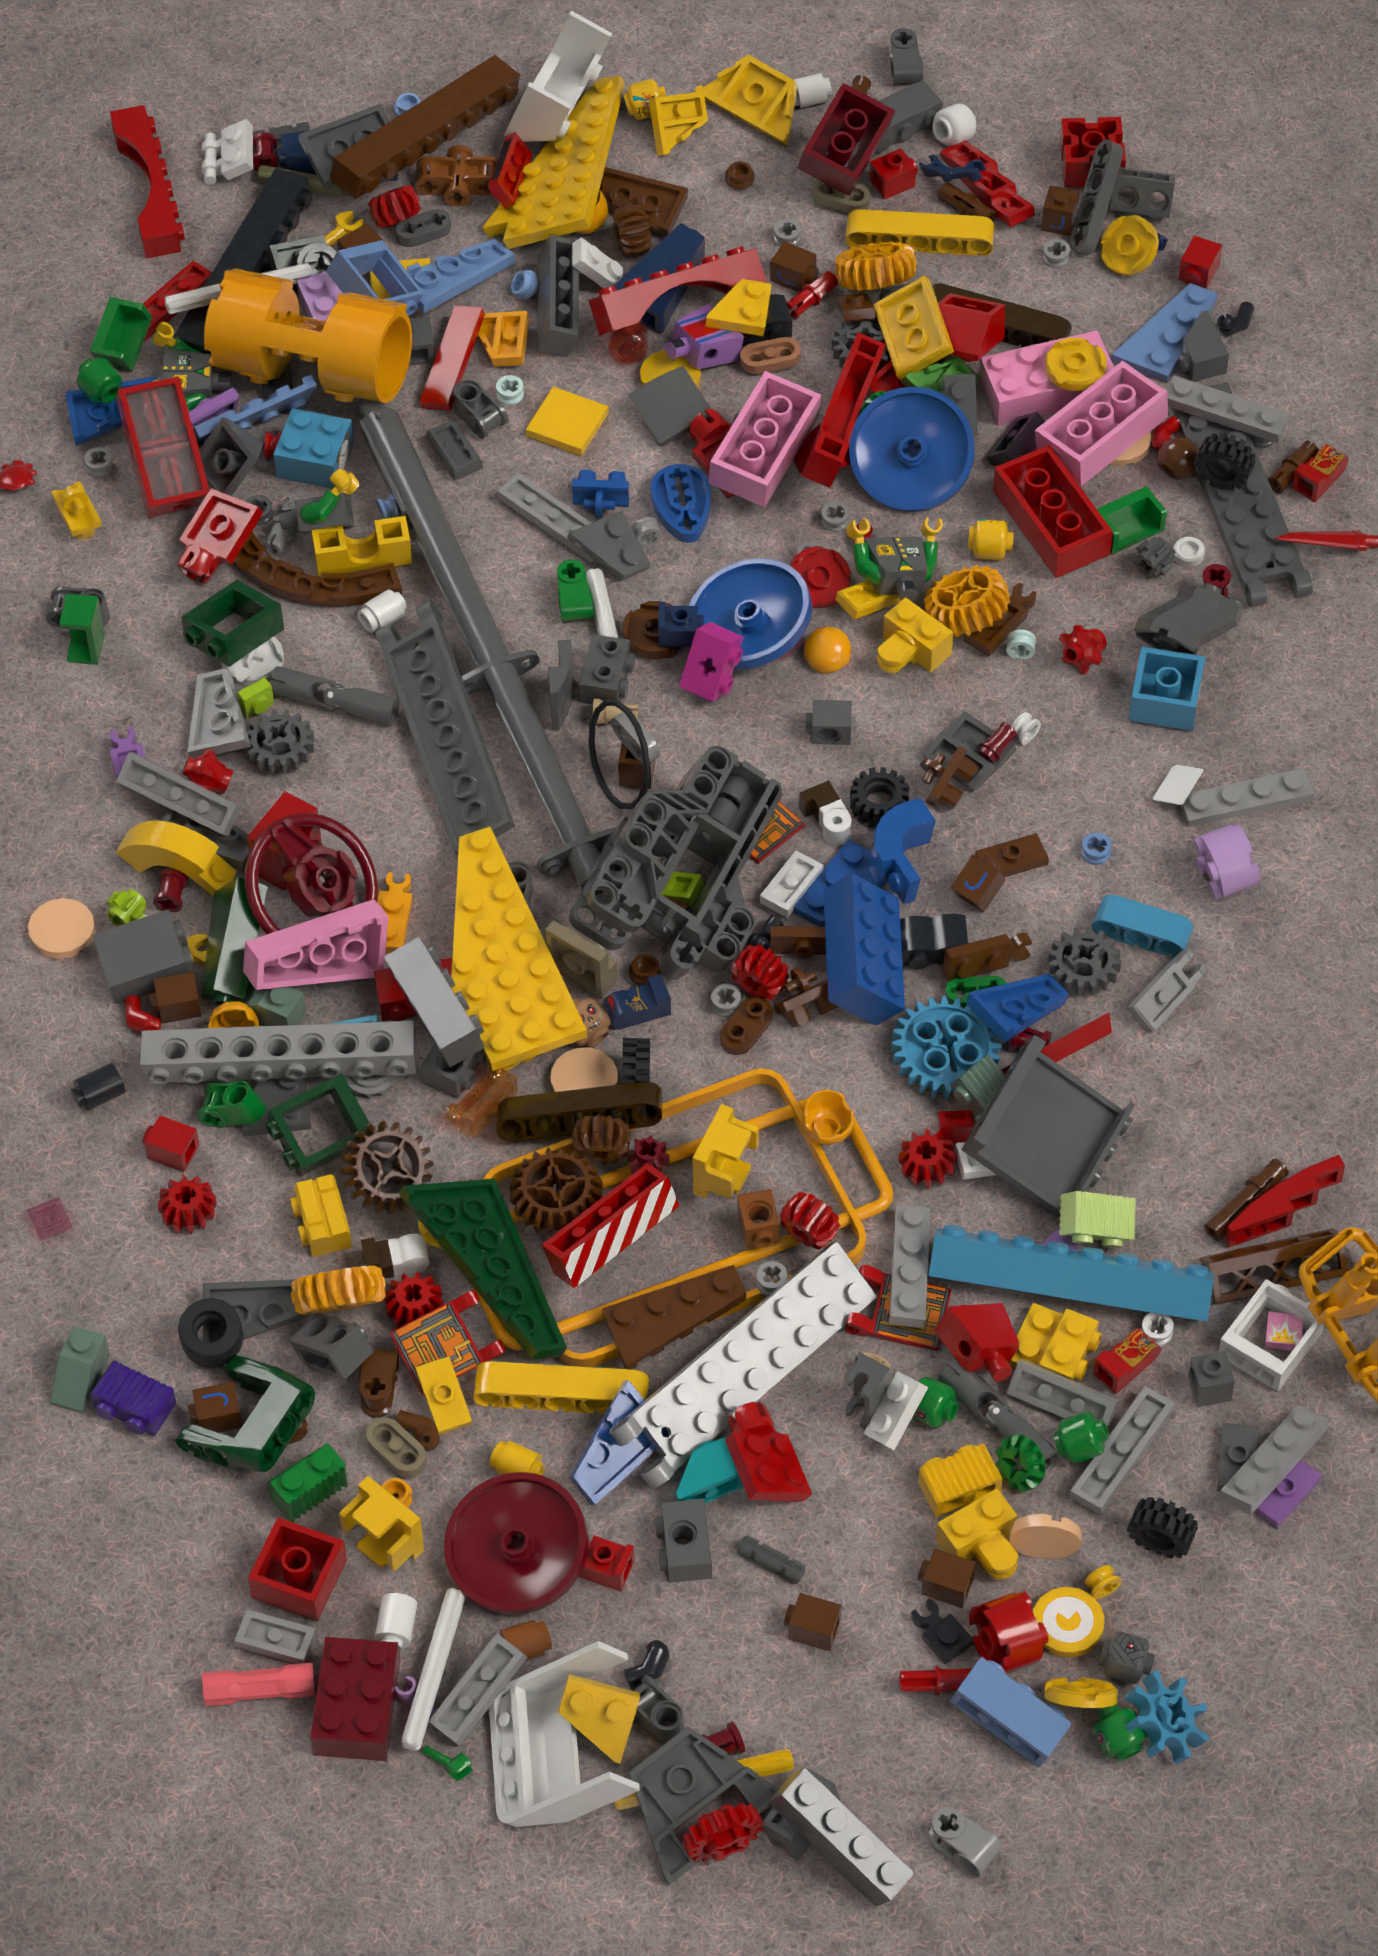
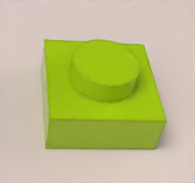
M265 677L237 692L241 712L246 718L264 713L274 704L272 685Z
M674 871L661 895L693 907L704 885L702 875Z

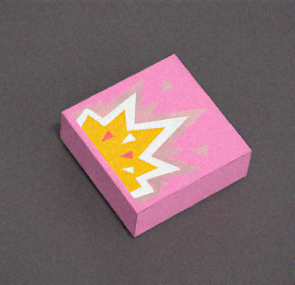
M1269 1311L1265 1348L1292 1351L1302 1338L1303 1321L1292 1314Z

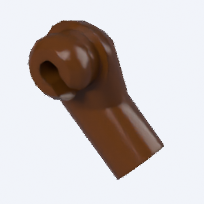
M403 1410L399 1411L396 1421L405 1430L413 1433L415 1439L424 1447L425 1451L434 1450L439 1444L440 1436L433 1421L421 1415Z

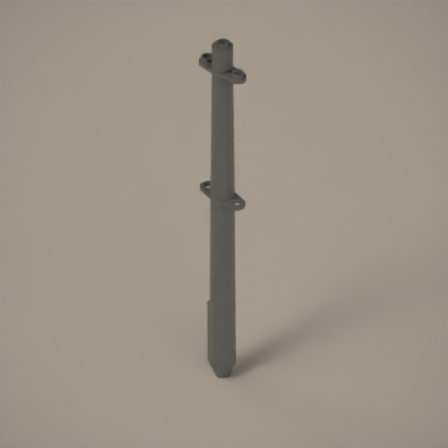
M365 399L359 406L362 420L359 422L364 440L389 493L393 495L400 516H406L408 530H412L477 665L476 669L461 676L464 685L470 683L465 686L467 695L489 690L564 845L543 855L537 861V867L545 876L552 877L559 874L563 868L570 866L582 891L592 873L596 860L614 828L591 835L521 681L520 675L536 667L540 661L539 656L534 650L509 654L398 412L394 409L386 408L384 403ZM596 890L595 894L598 895L603 893L604 891Z

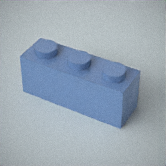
M983 1657L978 1660L949 1701L1038 1767H1041L1072 1724L1066 1719L1065 1714L1054 1705L1045 1704L1036 1697L1035 1692L1024 1683L1015 1682L1006 1675L1005 1670L998 1663L991 1660L987 1661Z

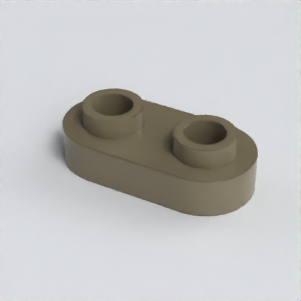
M818 179L813 182L812 198L819 205L847 213L857 209L867 210L870 206V191L864 185L857 184L852 194L848 196Z
M380 1417L368 1425L366 1429L368 1447L391 1470L404 1478H412L423 1472L426 1467L424 1447L397 1421L388 1417ZM382 1436H389L391 1438L388 1442L384 1443L378 1440ZM407 1458H412L415 1460V1462L410 1465H405L402 1463L403 1460Z

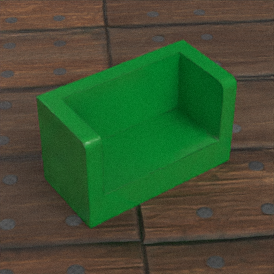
M109 297L89 352L94 358L107 359L115 368L133 371L153 316L141 303Z
M1147 486L1097 508L1113 531L1111 555L1165 530L1167 510Z
M66 594L60 626L61 628L69 629L71 640L67 661L98 665L105 637L98 596Z

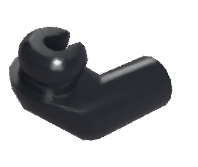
M1247 301L1242 302L1235 317L1226 314L1225 318L1222 314L1217 320L1219 331L1225 335H1232L1246 330L1249 327L1254 312V305Z
M771 915L757 931L749 936L747 945L755 947L760 944L765 950H769L771 946V926H784L783 922L776 916Z
M659 1640L651 1641L646 1647L647 1652L642 1664L624 1669L629 1687L641 1684V1679L646 1675L653 1679L661 1677L669 1660L667 1645Z

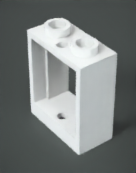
M1266 1279L1221 1338L1219 1352L1226 1351L1229 1363L1278 1392L1321 1335L1324 1324H1318L1307 1307L1310 1302L1302 1301L1292 1295L1286 1287L1280 1284L1275 1285ZM1265 1307L1274 1312L1292 1314L1303 1321V1329L1306 1330V1333L1284 1362L1243 1338Z

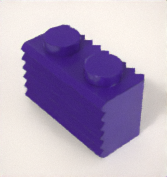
M112 1361L91 1393L93 1407L98 1415L107 1420L117 1418L125 1422L126 1427L132 1432L140 1435L146 1432L156 1436L176 1405L174 1389L171 1386L160 1383L158 1380L155 1381L153 1378H149L147 1375L136 1372L134 1369H130L128 1366H124L122 1363L119 1364L116 1361Z

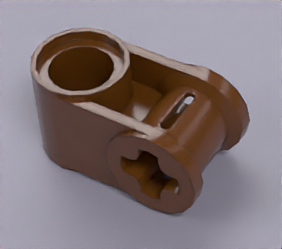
M372 1349L374 1352L361 1364L359 1384L361 1409L369 1417H383L392 1408L395 1382L398 1379L396 1372L399 1371V1351Z

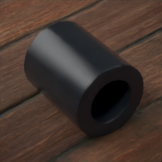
M111 1062L75 1079V1087L71 1089V1094L78 1107L85 1106L88 1111L126 1093L124 1083Z

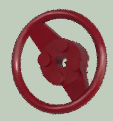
M298 813L275 821L259 835L247 859L245 890L252 914L266 934L281 930L265 910L258 886L260 862L270 843L289 867L283 876L284 883L287 886L292 901L306 916L313 917L317 915L321 917L354 906L353 899L355 894L353 892L355 889V879H358V874L352 860L341 850L335 851L332 848L319 846L297 827L312 826L321 828L340 838L351 849L361 867L365 883L364 902L373 899L376 902L378 901V881L374 864L363 843L350 829L324 815ZM320 876H322L325 880V882H323L322 884L319 880Z

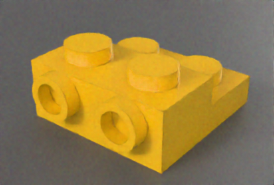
M1033 1303L1017 1334L1019 1349L1009 1362V1365L1016 1368L1018 1361L1024 1359L1070 1380L1075 1381L1078 1379L1082 1381L1089 1361L1085 1359L1089 1351L1096 1352L1102 1338V1333L1098 1332L1099 1321L1067 1308L1064 1314Z

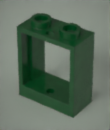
M235 580L181 617L185 642L228 667L284 630L281 604L239 580ZM234 612L247 619V621L226 635L213 628Z
M343 1074L270 1109L267 1117L268 1122L265 1123L271 1138L274 1141L279 1140L284 1149L282 1157L290 1171L295 1169L299 1177L342 1156L344 1153L350 1152L346 1148V1144L349 1141L356 1142L354 1134L360 1130L366 1134L365 1127L370 1124ZM330 1094L352 1135L305 1157L284 1116Z

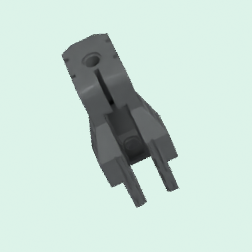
M722 746L709 747L683 776L676 790L647 791L636 804L631 815L625 816L614 828L593 866L591 875L570 910L569 921L577 931L609 950L621 948L634 931H637L640 927L645 929L651 935L666 943L659 966L662 974L672 980H678L685 976L697 962L714 972L726 969L741 953L754 929L755 918L752 912L745 906L738 876L783 795L781 784L773 778L769 781L765 778V773L745 760L741 763L737 760L738 756ZM686 848L714 865L689 912L661 895ZM612 864L616 871L611 870L609 866ZM603 890L608 895L600 897L595 894V891ZM580 908L589 909L593 914V922H583L578 915V910ZM604 920L605 922L601 925V928L599 930L595 927L599 922ZM731 922L735 923L739 930L735 929ZM612 928L618 930V937L616 939L610 936ZM717 948H720L722 951H724L725 956L721 955L718 952Z

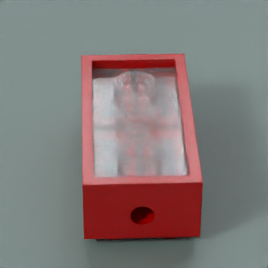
M179 376L118 389L116 402L147 518L199 507L210 489Z

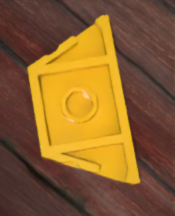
M748 54L738 60L734 66L719 72L717 79L704 87L700 84L695 88V92L704 91L706 101L785 146L788 144L798 86L795 80Z

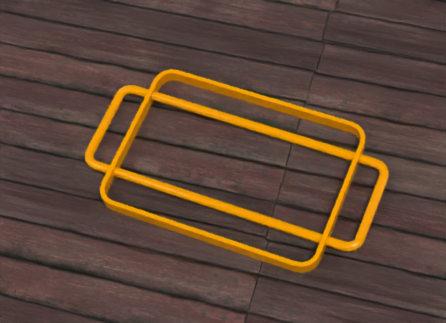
M763 1068L750 1070L662 1103V1119L753 1085L766 1084L776 1088L786 1106L744 1122L755 1125L761 1130L790 1118L794 1119L843 1213L838 1215L839 1229L850 1225L857 1237L858 1244L846 1255L854 1265L859 1263L864 1256L866 1248V1233L861 1221L885 1211L893 1201L894 1192L887 1175L855 1116L853 1117L854 1122L850 1137L880 1192L877 1200L854 1208L821 1145L818 1142H814L804 1130L802 1112L807 1098L797 1101L788 1083L779 1073ZM572 1137L536 1150V1152L541 1156L546 1155V1150L549 1147L552 1153H559L563 1146L566 1154L569 1155L573 1152ZM703 1137L667 1150L666 1153L670 1155V1164L694 1155ZM534 1152L495 1166L489 1170L484 1179L495 1178L496 1182H499L502 1179L513 1176L515 1168H522L521 1163L524 1158L533 1161ZM630 1165L599 1176L603 1182V1189L626 1180L632 1175ZM556 1192L557 1198L559 1199V1192ZM514 1208L509 1210L514 1223L522 1220V1217L515 1215ZM792 1235L781 1236L780 1242L772 1243L770 1246L747 1249L559 1321L557 1325L561 1334L565 1335L604 1320L602 1316V1308L731 1265H734L735 1269L802 1244V1242H797L796 1238ZM757 1288L747 1291L746 1301L716 1319L758 1304L767 1296L760 1293ZM477 1292L480 1299L479 1302L496 1338L501 1340L504 1346L509 1349L523 1350ZM614 1343L587 1353H575L566 1349L563 1356H559L563 1363L578 1367H594L620 1357Z

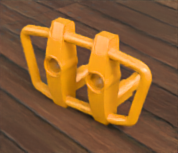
M1347 1227L1300 1265L1299 1277L1305 1294L1310 1301L1307 1307L1318 1324H1324L1347 1360L1348 1363L1345 1367L1356 1384L1361 1383L1366 1392L1378 1403V1383L1376 1381L1378 1379V1338L1367 1350L1358 1353L1339 1323V1320L1357 1315H1366L1378 1307V1245L1364 1230L1356 1227ZM1350 1241L1357 1242L1365 1251V1254L1361 1256L1360 1260L1350 1271H1347L1331 1290L1321 1294L1313 1272Z

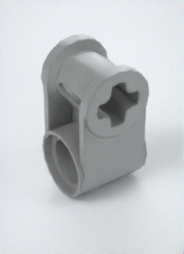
M941 1808L935 1812L932 1818V1827L929 1831L931 1846L953 1861L962 1871L974 1878L981 1876L1002 1849V1845L995 1835L985 1828L978 1826L955 1808Z

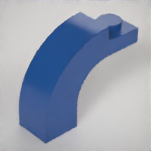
M921 798L901 803L884 814L877 825L869 854V868L875 883L879 884L888 881L890 889L897 894L903 904L915 901L921 881L920 876L905 856L904 851L930 843L936 822Z

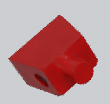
M1002 1303L949 1306L934 1331L963 1369L969 1372L988 1370L996 1382L1007 1379L1013 1371L1009 1362L1019 1349V1341Z

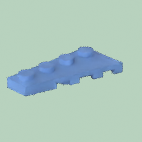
M1190 283L1111 355V362L1119 364L1121 361H1124L1138 372L1167 383L1179 364L1178 358L1182 354L1185 337L1202 311L1207 310L1210 313L1217 301L1218 293Z

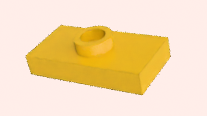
M868 581L838 591L835 599L854 620L901 601L898 595L878 594L873 585Z
M448 1356L415 1367L439 1435L471 1425L472 1419L450 1357Z

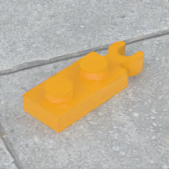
M389 872L386 876L388 891L379 890L377 903L388 916L385 953H391L405 945L413 902L412 893H407L411 889L410 874L405 875L403 883L396 884L393 882V872Z

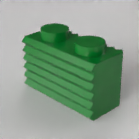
M326 1443L268 1481L271 1499L288 1521L295 1522V1518L300 1519L301 1514L306 1515L307 1510L312 1511L313 1506L318 1507L319 1502L324 1503L325 1499H330L331 1495H336V1491H342V1487H348L346 1464L331 1445Z

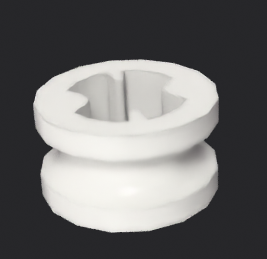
M1024 712L1014 721L1011 727L1017 732L1019 742L1022 745H1026L1037 735L1041 722L1038 719L1032 720L1031 714Z
M1149 1313L1144 1317L1141 1329L1158 1345L1162 1346L1171 1340L1174 1323L1169 1315ZM1157 1323L1158 1327L1163 1325V1333L1157 1334V1330L1154 1333L1151 1332L1152 1324Z

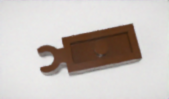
M1018 583L1012 590V596L1009 598L1010 603L1007 605L1008 611L1001 614L1002 619L993 621V627H985L981 632H972L970 636L964 634V642L990 657L1008 638L1009 633L1016 630L1027 618L1028 609L1033 607L1036 602V592L1033 591L1029 596L1023 597L1021 596L1023 584Z
M1027 933L1016 934L1011 939L1006 934L945 949L943 975L949 982L955 978H968L1009 967V960L1011 959L1022 961L1030 957L1031 954L1025 946L1031 945L1032 940Z

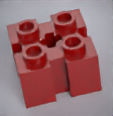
M1097 117V123H1086L1085 118H1061L1060 153L1061 161H1063L1064 187H1085L1096 148L1106 139L1121 145L1123 148L1120 167L1125 168L1126 156L1124 143H1122L1121 117Z

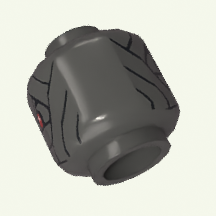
M1118 1631L1112 1638L1106 1637L1099 1666L1104 1667V1674L1108 1678L1129 1684H1137L1143 1674L1149 1675L1151 1673L1155 1654L1148 1653L1150 1645L1147 1639Z

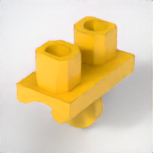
M80 481L66 487L64 490L51 491L52 498L72 537L76 536L78 540H83L93 536L96 528L102 527L101 519Z

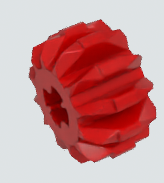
M403 185L373 197L368 203L369 213L377 227H388L417 215L421 210L420 200L413 186Z
M760 944L755 947L748 945L733 962L731 971L734 975L732 979L740 984V990L748 992L749 997L754 995L763 999L773 1000L784 989L783 985L788 983L790 975L787 970L789 967L781 962V956L773 954L771 948L765 950Z
M926 1128L923 1136L912 1132V1141L902 1142L901 1148L903 1152L899 1153L898 1161L902 1166L903 1176L905 1178L911 1177V1181L915 1186L924 1180L925 1186L929 1189L932 1185L931 1181L936 1180L943 1185L945 1181L944 1175L953 1176V1165L957 1162V1154L953 1151L954 1144L951 1139L945 1140L944 1134L941 1131L931 1136L930 1130Z
M183 1174L180 1182L177 1183L169 1179L168 1188L160 1190V1200L157 1206L158 1212L161 1213L162 1220L166 1226L173 1225V1229L177 1233L185 1226L187 1231L192 1234L195 1225L205 1229L207 1225L206 1220H214V1208H216L217 1200L209 1182L201 1183L198 1175L189 1181Z
M798 1192L790 1200L788 1199L782 1207V1212L779 1214L780 1223L783 1228L788 1230V1235H792L796 1238L797 1242L804 1243L806 1247L812 1246L814 1249L820 1250L829 1241L831 1242L840 1227L839 1217L832 1212V1207L827 1206L823 1200L817 1199L813 1194L807 1195L805 1192Z
M418 1271L413 1278H409L403 1272L401 1282L391 1280L390 1290L385 1291L386 1315L388 1318H393L397 1328L444 1305L441 1299L443 1296L441 1287L434 1284V1279L431 1275L422 1279Z

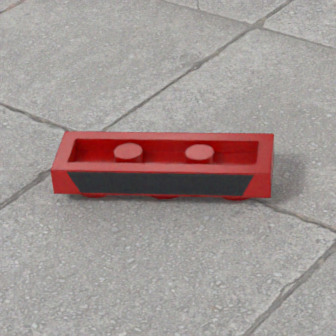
M516 132L506 136L488 185L493 198L498 200L505 209L516 203L519 194L518 187L523 183L525 177L523 169L530 163L533 154Z

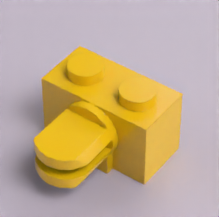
M906 597L884 615L883 638L886 641L877 649V663L883 671L895 674L909 662L912 665L917 662L931 673L952 655L953 631Z
M997 1488L937 1522L936 1543L944 1552L968 1560L975 1559L976 1562H980L993 1579H1008L1015 1574L1018 1567V1552L1008 1540L1010 1528L1013 1527V1523L1017 1520L1018 1515Z

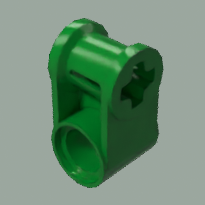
M572 559L563 561L557 568L558 600L562 622L594 618L592 597L588 589L584 565L580 561Z
M245 1081L221 1084L210 1083L205 1087L204 1094L206 1099L203 1108L198 1110L197 1119L203 1125L217 1128L244 1124L251 1125L263 1117L266 1111V1104Z

